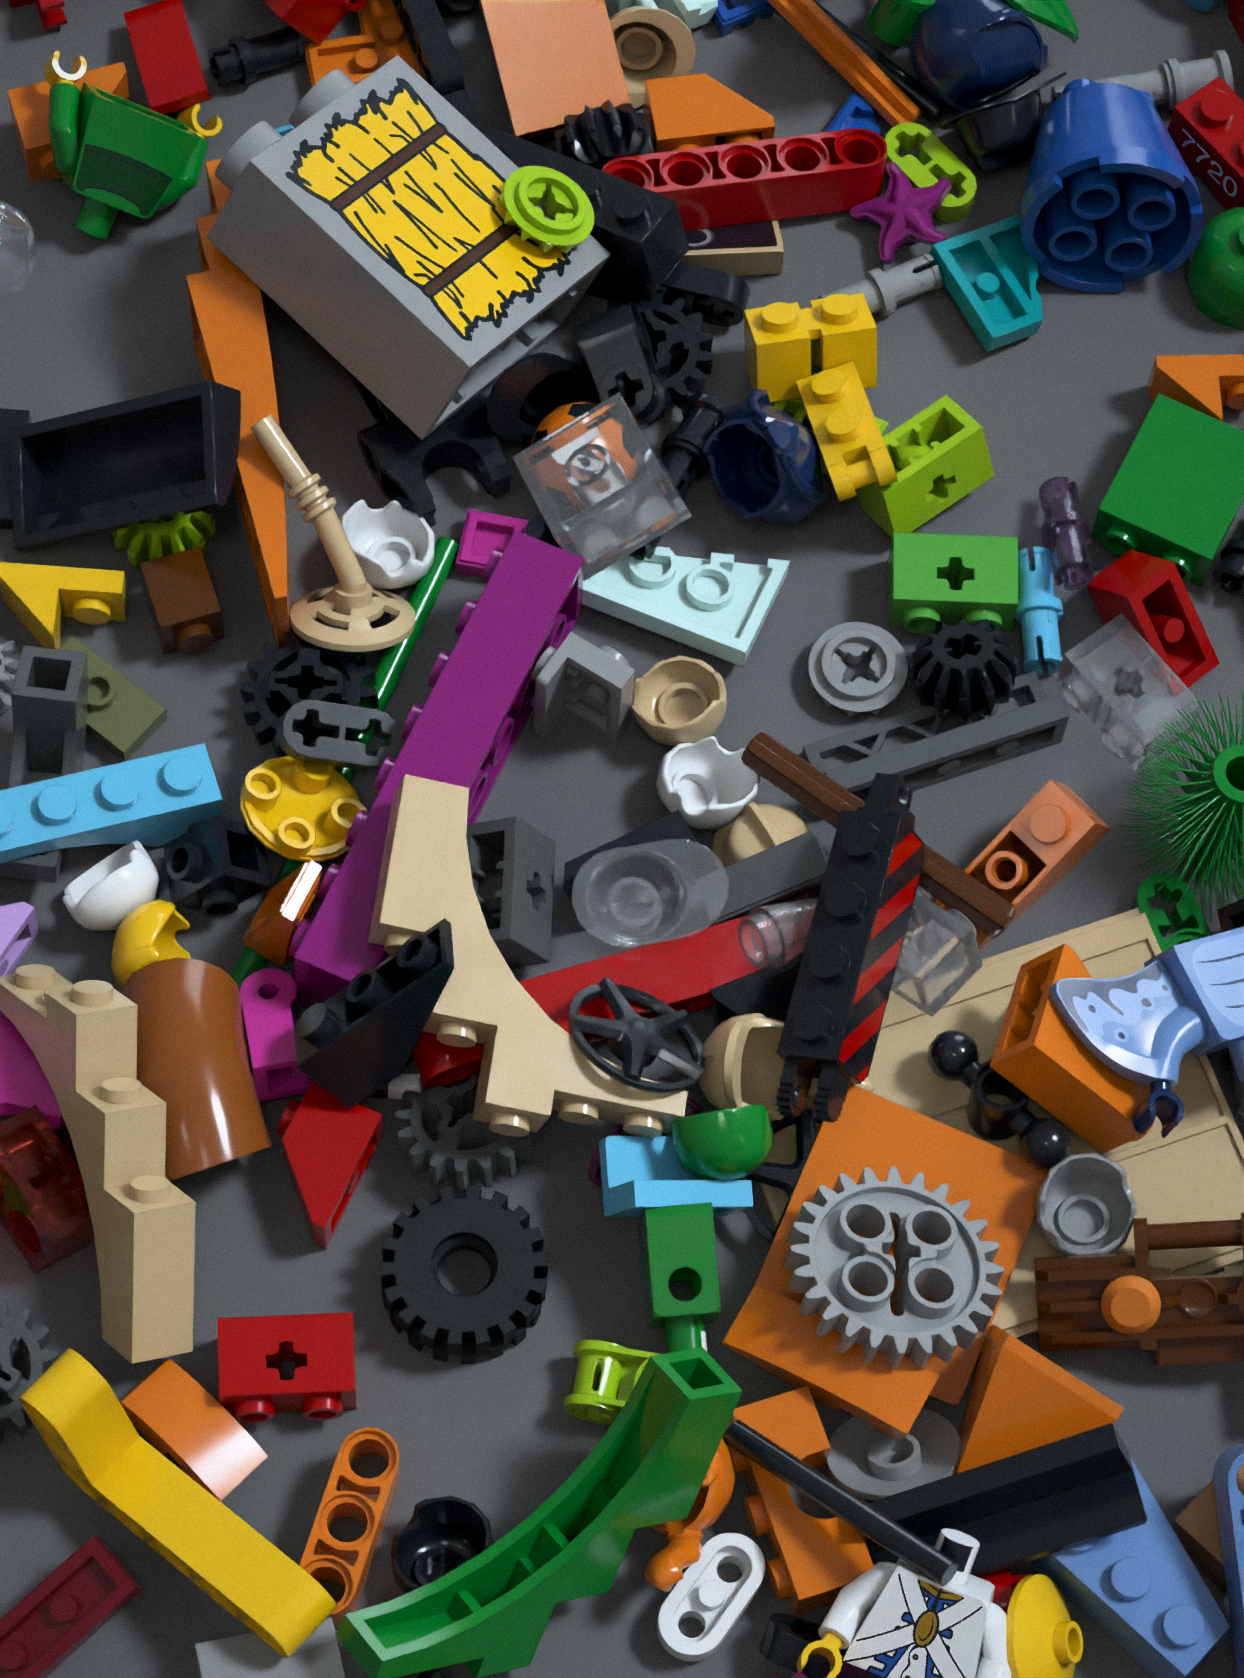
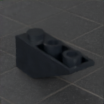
M444 918L424 933L410 937L398 951L375 967L358 973L349 985L324 1002L310 1006L295 1021L296 1067L349 1109L400 1075L454 970L451 923Z

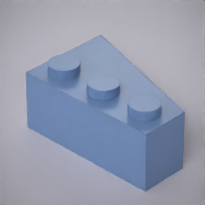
M1131 1459L1147 1515L1146 1523L1029 1561L1028 1563L1040 1574L1050 1577L1065 1597L1154 1678H1189L1219 1645L1229 1630L1230 1625Z

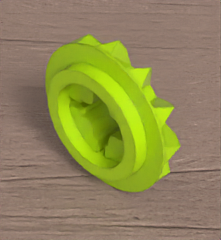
M525 166L512 172L505 181L498 203L506 210L504 223L521 229V241L532 238L538 241L544 253L556 246L566 254L577 244L585 242L594 226V211L585 192L571 178L548 167ZM541 198H543V206L546 207L547 214L554 217L552 220L545 218L543 210L536 207Z

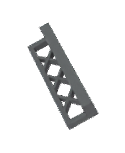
M1032 671L1015 677V685L1012 686V692L1009 697L1012 698L1026 693L1031 703L1029 705L995 715L1000 705L995 704L991 716H987L979 711L970 712L967 719L974 721V723L938 734V731L944 719L957 715L961 716V714L952 712L940 718L934 706H924L805 745L802 749V756L808 763L866 802L876 773L900 775L904 778V782L909 784L912 790L915 791L1061 743L1069 714L1060 694L1047 698L1036 671ZM933 723L930 731L922 728L923 726ZM902 734L916 740L915 742L880 753L886 738ZM874 743L872 749L864 747L865 745ZM840 753L858 759L830 770H826L822 760Z

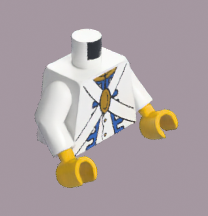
M943 1528L940 1531L935 1548L958 1562L955 1575L945 1586L935 1582L901 1558L898 1559L896 1564L878 1562L841 1589L818 1630L822 1639L808 1644L798 1657L796 1664L798 1672L800 1673L808 1661V1656L820 1654L826 1657L830 1663V1673L826 1678H836L842 1667V1656L839 1650L847 1649L843 1659L844 1662L884 1678H1011L1006 1648V1612L999 1605L993 1603L995 1586L987 1580L970 1574L980 1543L972 1536L958 1530Z

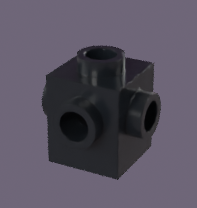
M214 816L210 819L191 824L187 829L188 832L163 845L171 903L199 910L202 916L222 917L232 914L238 909V904L271 887L265 846L250 832L246 823Z

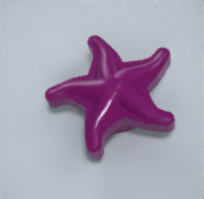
M890 162L886 165L890 181L885 196L863 202L851 208L850 215L855 221L870 220L881 227L879 257L884 264L889 265L893 262L895 251L904 243L919 241L933 245L947 240L944 232L936 230L932 222V213L941 205L952 189V185L947 178H940L933 186L913 188L900 167L895 162Z

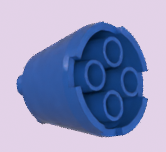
M1086 78L1073 80L1065 86L1063 95L1047 108L1040 122L1019 211L1022 245L1025 246L1029 255L1040 265L1041 275L1058 285L1078 291L1093 293L1125 291L1123 282L1145 277L1160 269L1168 275L1185 262L1200 240L1204 220L1198 186L1159 116L1153 97L1148 92L1136 90L1122 84L1096 83Z

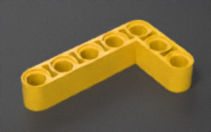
M68 1348L18 1398L60 1467L82 1491L281 1656L289 1659L337 1608V1604L331 1595L309 1573L140 1437L108 1382L76 1351Z

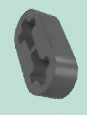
M303 700L294 704L279 718L276 727L277 741L281 749L291 758L304 762L356 770H375L381 767L388 756L395 757L401 745L400 729L396 721L387 713L376 709L326 701ZM308 714L312 716L313 727L333 731L332 738L317 737L311 741L308 747L303 745L302 734L293 732L292 725L298 724ZM370 724L374 726V735L384 739L385 746L379 747L372 752L371 756L365 755V744L345 740V733L359 734L367 729Z

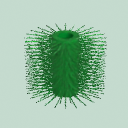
M1218 691L1229 730V747L1227 746L1222 709L1223 736L1213 703L1212 707L1216 722L1213 720L1205 700L1203 701L1211 720L1197 697H1195L1206 715L1210 735L1207 733L1198 712L1197 714L1205 733L1190 709L1189 711L1197 725L1183 708L1182 710L1191 722L1176 708L1192 726L1199 745L1184 721L1183 723L1192 739L1177 720V724L1187 737L1171 721L1170 723L1179 732L1168 725L1176 732L1174 733L1161 724L1162 727L1170 731V734L1173 733L1179 737L1186 751L1172 734L1171 736L1180 747L1165 733L1163 734L1174 745L1165 738L1163 739L1170 745L1154 737L1164 743L1162 745L1152 740L1159 745L1151 744L1164 757L1148 749L1158 755V757L1146 752L1153 756L1152 758L1145 756L1148 761H1142L1149 766L1146 767L1140 764L1146 770L1139 768L1143 773L1137 772V774L1143 778H1136L1146 783L1133 780L1151 788L1132 785L1138 790L1128 789L1140 795L1127 792L1143 799L1129 796L1128 798L1148 802L1130 803L1153 806L1132 807L1122 803V805L1138 811L1122 808L1123 810L1144 814L1124 813L1125 815L1146 817L1127 820H1157L1133 825L1168 822L1150 827L1118 825L1140 828L1139 830L1122 831H1154L1128 835L1127 837L1160 833L1133 842L1163 835L1150 843L1121 847H1144L1156 844L1128 852L1132 853L1158 846L1136 858L1175 843L1148 861L1130 868V870L1170 854L1141 872L1143 873L1155 865L1159 866L1166 859L1178 853L1151 876L1152 878L1180 856L1170 868L1163 872L1166 873L1173 868L1163 879L1164 881L1181 863L1157 892L1188 860L1182 870L1183 872L1176 881L1177 883L1171 890V894L1193 863L1197 862L1178 905L1199 869L1193 890V895L1195 893L1193 905L1199 886L1200 893L1206 875L1201 911L1203 914L1210 871L1208 903L1210 898V921H1212V879L1214 867H1216L1214 891L1216 889L1217 910L1218 870L1224 907L1226 906L1224 886L1229 903L1231 904L1225 882V864L1232 903L1231 877L1238 900H1240L1238 892L1244 898L1242 893L1244 888L1237 875L1238 864L1244 885L1242 871L1244 874V691H1242V733L1240 745H1238L1240 723H1238L1237 729V703L1235 740L1228 696L1229 722L1220 692ZM1209 722L1216 733L1217 748L1215 746ZM1195 730H1196V731L1201 735V737H1202V740H1203L1202 746H1201V743H1200V741H1199V739H1198V737H1197V734H1196ZM1218 738L1220 739L1221 744L1223 746L1222 752H1220ZM1204 739L1210 745L1211 755L1207 752ZM1182 740H1184L1185 742L1188 743V746H1189L1190 751H1191V753H1192V755H1193V758H1192L1191 754L1189 753L1188 749L1186 748V746L1184 745V743H1183ZM1190 745L1196 749L1198 760L1195 758ZM1155 747L1160 748L1168 757H1166L1163 753H1161V752H1160L1159 750H1157ZM1164 750L1168 751L1174 760ZM1198 752L1202 755L1204 762L1200 761ZM1172 753L1176 754L1180 763L1176 760ZM1179 756H1182L1184 763L1187 767V770L1183 765L1182 761L1180 760ZM1184 757L1190 761L1192 770H1189ZM1192 764L1195 766V768H1196L1198 771H1194V770H1193ZM1174 770L1182 771L1191 782H1181ZM1137 787L1145 788V789H1149V790H1153V791H1143V790H1141V789H1139V788H1137ZM1180 787L1185 794L1171 793L1167 788ZM1145 792H1148V793H1156V794H1165V795H1149V794H1147V793H1145ZM1152 796H1172V797H1166V798L1155 799V798H1153ZM1172 798L1175 799V800L1167 801V802H1164V803H1161L1160 801H1158V800L1172 799ZM1174 801H1177V802H1178L1177 804H1175V805H1173V806H1171V805H1166V803H1170V802H1174ZM1138 808H1165V809L1152 810V811H1143V810L1138 809ZM1164 810H1170V811H1168V812H1164V813L1157 814V815L1152 814V813H1149V812H1156V811L1162 812V811H1164ZM1171 812L1175 813L1168 817L1159 816ZM1170 823V824L1166 825L1164 828H1161V829L1152 828V827H1156V826H1160V825H1164V824ZM1176 824L1180 825L1175 829H1166ZM1179 833L1178 835L1174 836L1169 840L1159 841L1163 838ZM1178 844L1181 845V846L1178 847L1177 849H1174V850L1168 852L1169 850H1171V849H1172L1173 847H1175L1176 845H1178ZM1238 854L1241 855L1242 862L1240 861ZM1231 860H1234L1235 873L1231 867Z

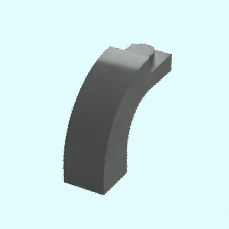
M23 645L11 692L13 746L8 788L82 772L88 706L87 653ZM64 849L33 854L1 863L0 876L57 883Z

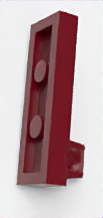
M92 1536L0 1619V1678H46L143 1590L100 1538Z

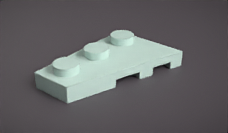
M595 540L584 561L582 604L743 667L787 576L790 561L768 558L767 566L734 562V555L714 552H711L710 559L676 556L669 547L657 546L651 559L645 557L644 560H638L625 554L617 542Z

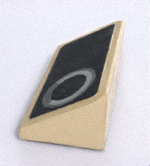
M778 220L685 231L690 249L680 262L727 272L735 276L782 274L784 247Z

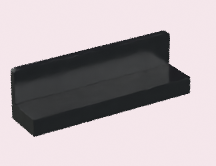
M1112 1423L868 1503L933 1547H935L940 1531L943 1528L958 1530L975 1538L980 1543V1547L970 1574L977 1577L992 1574L1143 1525L1147 1521L1146 1511L1128 1449ZM857 1530L860 1537L873 1552L876 1564L878 1562L897 1563L899 1557Z

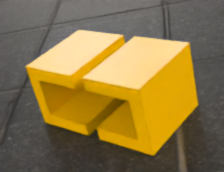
M840 293L822 299L810 300V308L800 309L798 302H776L766 307L744 310L746 372L752 389L767 390L770 403L801 398L796 381L811 376V362L813 367L821 366V371L854 361L864 389L877 387V327L863 293L850 295Z

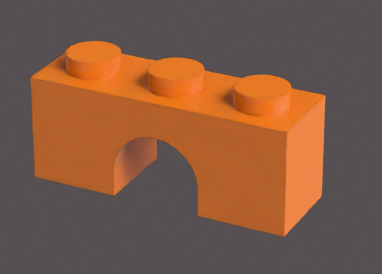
M808 1385L734 1409L728 1428L735 1420H741L814 1469L826 1466V1457L829 1456L831 1447ZM729 1446L732 1452L735 1472L743 1471L751 1493L750 1496L743 1498V1503L752 1532L756 1537L765 1534L774 1558L766 1561V1570L777 1600L788 1598L794 1616L832 1605L843 1587L873 1566L866 1543L855 1528L838 1517L819 1519L802 1512L792 1500L787 1483Z

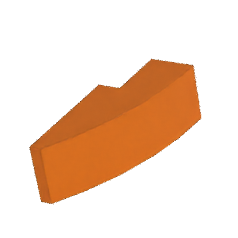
M754 1285L721 1344L796 1388L808 1385L812 1397L835 1411L842 1408L900 1442L911 1429L939 1375L926 1368L919 1369L912 1360L903 1356L898 1369L893 1370L889 1365L887 1354L877 1351L870 1364H866L863 1362V1346L854 1343L848 1350L841 1353L838 1351V1344L842 1334L836 1330L821 1336L815 1333L822 1318L820 1313L800 1315L798 1310L801 1304Z

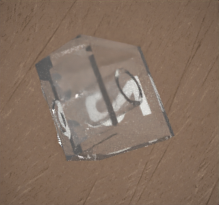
M620 392L512 457L556 542L561 549L584 558V581L692 516L671 476Z

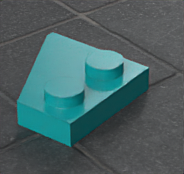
M1019 214L932 245L929 254L934 258V262L931 266L938 265L942 283L987 352L1037 334L1043 322L1041 295L1036 290V282L1039 278L1038 263L1029 255L1025 246L1022 245Z

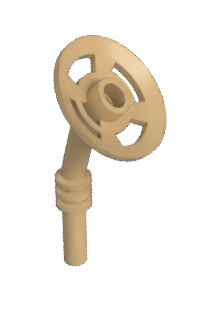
M272 414L254 424L250 429L290 487L287 492L289 499H298L294 505L297 511H306L302 517L305 523L313 522L339 580L335 586L311 591L294 602L290 609V625L293 631L300 638L313 645L343 652L381 650L407 639L415 628L416 615L413 607L402 597L383 589L372 588L366 582L364 573L334 510L337 501L334 497H326L329 491L326 485H318L321 480L320 475L309 472ZM324 596L322 600L313 602L315 599ZM384 612L397 616L392 622L373 629L371 627V622L379 619ZM319 618V619H321L323 622H325V623H327V624H329V625H332V626L339 627V628H341V629H337V628H333V627H329V626L323 625V624H321V623L315 621L314 619Z

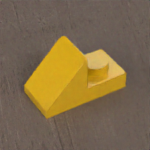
M0 562V590L3 602L44 648H60L63 617H72L81 623L90 625L105 624L109 620L126 621L128 592L125 571Z

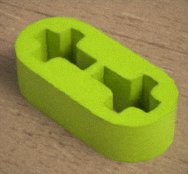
M907 122L892 127L885 137L888 151L886 165L890 162H895L907 176L913 188L933 186L940 178H947L952 185V189L956 187L960 190L959 197L956 198L949 193L941 205L932 213V217L944 223L958 222L966 218L972 211L977 189L976 178L971 170L923 125ZM899 147H902L907 152L917 148L920 150L919 159L911 154L901 158L898 155Z

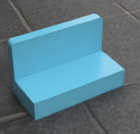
M607 1136L599 1141L604 1217H641L645 1208L712 1202L713 1217H722L753 1207L751 1180L722 1181L698 1178L683 1168L678 1161L673 1146V1136L655 1138L647 1136Z

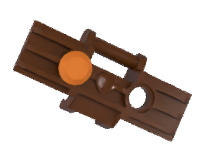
M1241 1213V1219L1161 1224H1148L1147 1218H1133L1135 1252L1034 1258L1041 1352L1141 1347V1350L1154 1349L1156 1366L1244 1362V1262L1224 1266V1273L1171 1276V1269H1164V1267L1153 1268L1150 1261V1250L1243 1246L1244 1261V1213Z

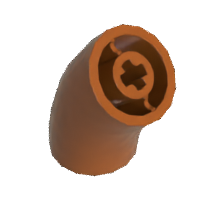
M171 958L152 962L133 972L121 986L120 993L138 1005L137 1080L166 1102L165 1178L172 1181L271 1147L272 1143L263 1118L251 1070L241 994L236 981L222 968L198 959Z

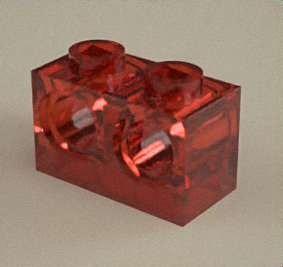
M36 1105L0 1123V1223L35 1274L86 1248L94 1238L80 1169Z

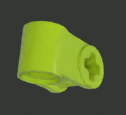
M601 1340L577 1341L573 1350V1356L578 1360L573 1391L571 1395L564 1398L562 1409L570 1416L581 1420L603 1424L613 1423L629 1399L649 1357L660 1355V1353L630 1349ZM601 1373L599 1389L595 1391L597 1376Z

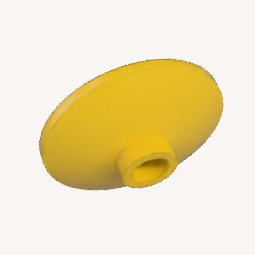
M1044 1574L1027 1575L1016 1585L1009 1601L1006 1616L1007 1661L1011 1671V1678H1073L1075 1663L1080 1661L1083 1653L1081 1629L1075 1621H1072L1066 1600L1057 1584Z

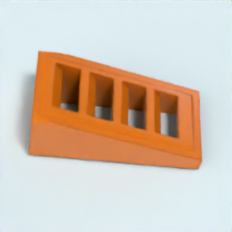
M312 860L308 863L305 862L267 892L242 938L244 939L243 944L279 966L286 965L293 957L289 955V948L298 926L303 919L312 921L322 866Z

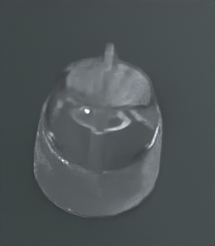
M666 839L618 847L595 854L581 866L572 886V906L578 922L592 937L611 946L637 948L644 945L684 939L705 931L720 917L727 903L729 878L722 861L708 847L689 839Z

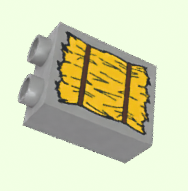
M398 55L357 84L340 69H334L326 74L298 103L289 120L294 129L283 137L266 121H261L247 130L230 147L215 170V176L232 192L206 236L422 440L497 380L505 368H510L561 328L611 255L590 234L583 244H577L567 254L560 251L556 246L544 253L538 241L532 238L521 241V229L504 223L506 210L498 203L505 181L519 167ZM541 198L536 207L543 210L545 218L552 220L554 217L547 214L546 207L543 206V198Z

